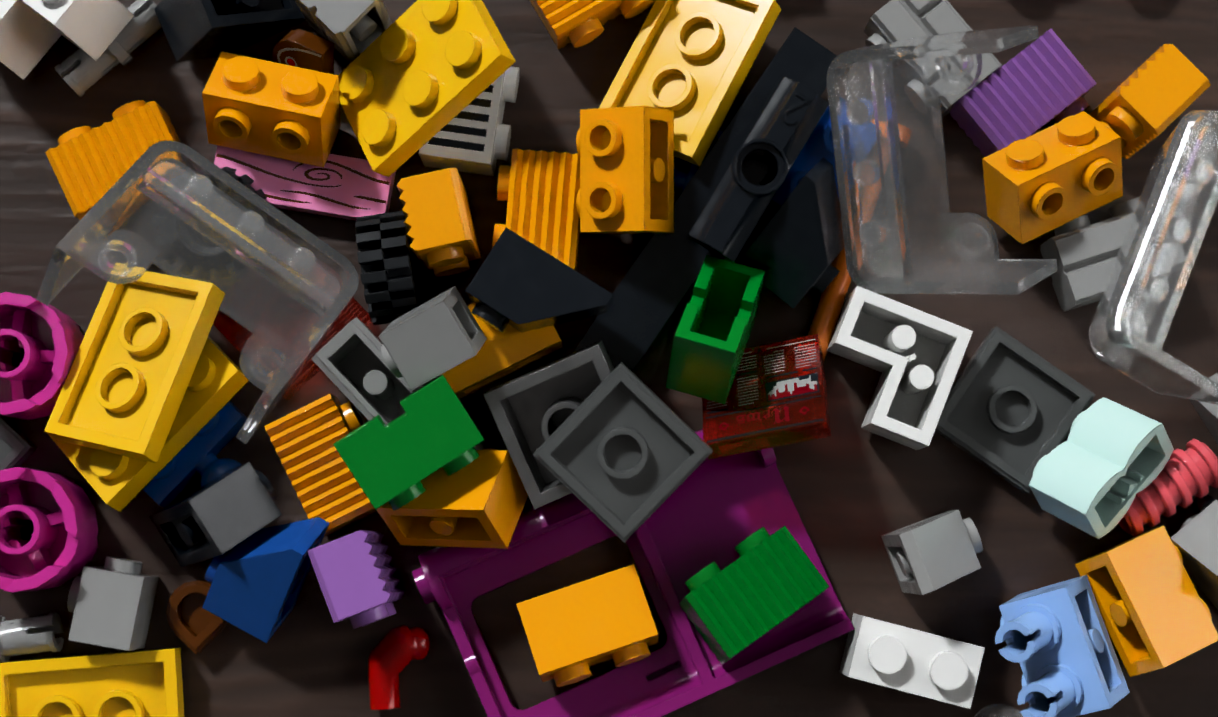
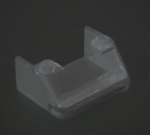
M1038 25L950 32L860 47L839 54L831 62L827 71L826 82L845 257L848 273L857 286L880 294L1019 295L1058 271L1057 259H1000L997 234L988 220L975 213H951L940 96L960 94L975 85L982 70L981 54L998 53L1038 39Z
M1193 110L1180 120L1157 152L1089 330V339L1092 351L1099 360L1155 393L1218 405L1217 383L1161 350L1218 202V110Z
M161 141L149 147L55 246L36 299L48 306L83 267H86L100 278L115 284H127L138 280L152 264L168 275L214 283L225 293L219 310L252 333L241 350L239 363L244 376L261 389L263 393L236 436L240 441L247 444L296 380L343 313L358 289L359 277L354 265L345 256L197 151L177 141Z

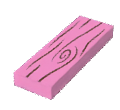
M218 145L213 165L216 166V169L224 167L236 169V175L243 176L246 174L253 179L254 182L251 184V187L255 191L262 189L267 197L261 200L263 206L357 221V217L389 212L396 174L395 171L391 176L387 177L372 170L368 160L329 154L323 168Z

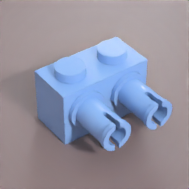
M1087 575L1020 593L999 606L1002 616L1000 628L996 632L995 643L998 644L1005 641L1007 645L998 650L1000 655L1008 661L1019 663L1022 669V689L1018 694L1017 704L1029 703L1027 708L1020 711L1023 717L1081 716L1110 709L1130 693Z

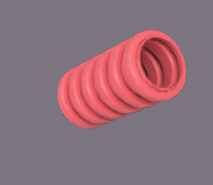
M1197 439L1188 441L1185 451L1179 448L1173 450L1170 460L1156 479L1144 490L1136 494L1127 513L1118 523L1120 527L1134 537L1139 536L1144 532V525L1147 524L1150 527H1154L1160 523L1161 515L1168 518L1176 513L1177 505L1186 508L1193 503L1192 496L1195 495L1198 498H1203L1209 493V486L1217 489V456L1209 446Z

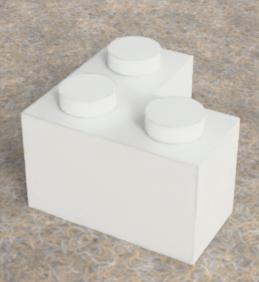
M0 0V62L24 80L61 35L97 61L134 15L118 0Z
M856 286L846 299L827 351L882 372L861 428L915 450L928 447L973 331Z

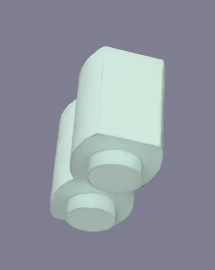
M1103 397L1094 402L1087 410L1078 414L1071 425L1067 441L1058 445L1037 462L1029 487L1042 510L1100 539L1121 521L1130 508L1136 494L1149 486L1161 473L1170 459L1174 448L1162 423Z

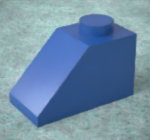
M316 517L263 528L234 546L231 551L228 550L224 554L214 557L204 577V580L211 583L202 608L267 643L293 610L312 566L307 551L321 545L329 522Z

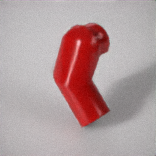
M405 625L396 627L370 653L368 660L370 710L400 708L399 673L411 660H422L429 652V637L423 629L419 627L409 629Z

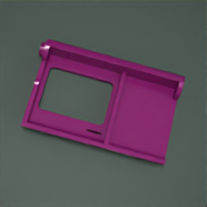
M755 410L735 413L697 430L695 433L707 443L709 440L765 430L760 420H751L753 417L750 413L755 414V419L758 418V415L755 413ZM745 414V422L737 424L739 421H737L736 417ZM748 414H749V419L751 420L750 422L747 421V415H748ZM723 422L729 424L725 430L719 428ZM766 432L707 443L713 449V452L626 541L667 633L666 644L640 661L616 668L528 709H517L511 703L473 614L472 606L474 601L480 596L605 540L618 536L571 493L536 509L533 508V505L523 508L508 549L437 546L418 556L421 567L412 571L416 586L426 604L436 601L443 611L487 717H662L854 630L849 617L838 600L775 464L776 456ZM786 526L827 582L829 588L722 665L679 604L691 592L685 585V582L714 561L721 570L736 561L740 556L734 548L760 528L765 527L768 533L772 535L780 528Z

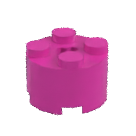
M10 292L0 293V415L24 420L50 416L84 335L80 331V326L69 315L54 306L28 295ZM21 348H23V361L18 367L12 366L13 354H22Z
M23 467L0 470V589L13 593L38 591L61 586L78 575L83 566L92 561L98 548V524L95 507L84 489L76 484L73 479L65 475ZM26 520H32L34 532L31 534L32 538L30 540H23L21 537V528L28 526Z

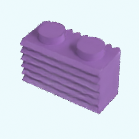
M1049 29L1001 66L996 72L992 73L960 98L951 109L950 115L957 121L959 127L965 131L966 135L972 139L973 144L980 149L981 154L986 157L1007 147L1014 141L1024 139L1039 132L1053 120L1059 123L1068 116L1084 111L1090 106L1084 99V96L1097 83L1056 33Z
M359 530L307 551L333 623L350 619L353 629L397 613L393 602L402 599L405 591L397 588L401 580L394 577L397 568L389 565L392 557L385 554L388 546L381 543L384 534L377 531Z

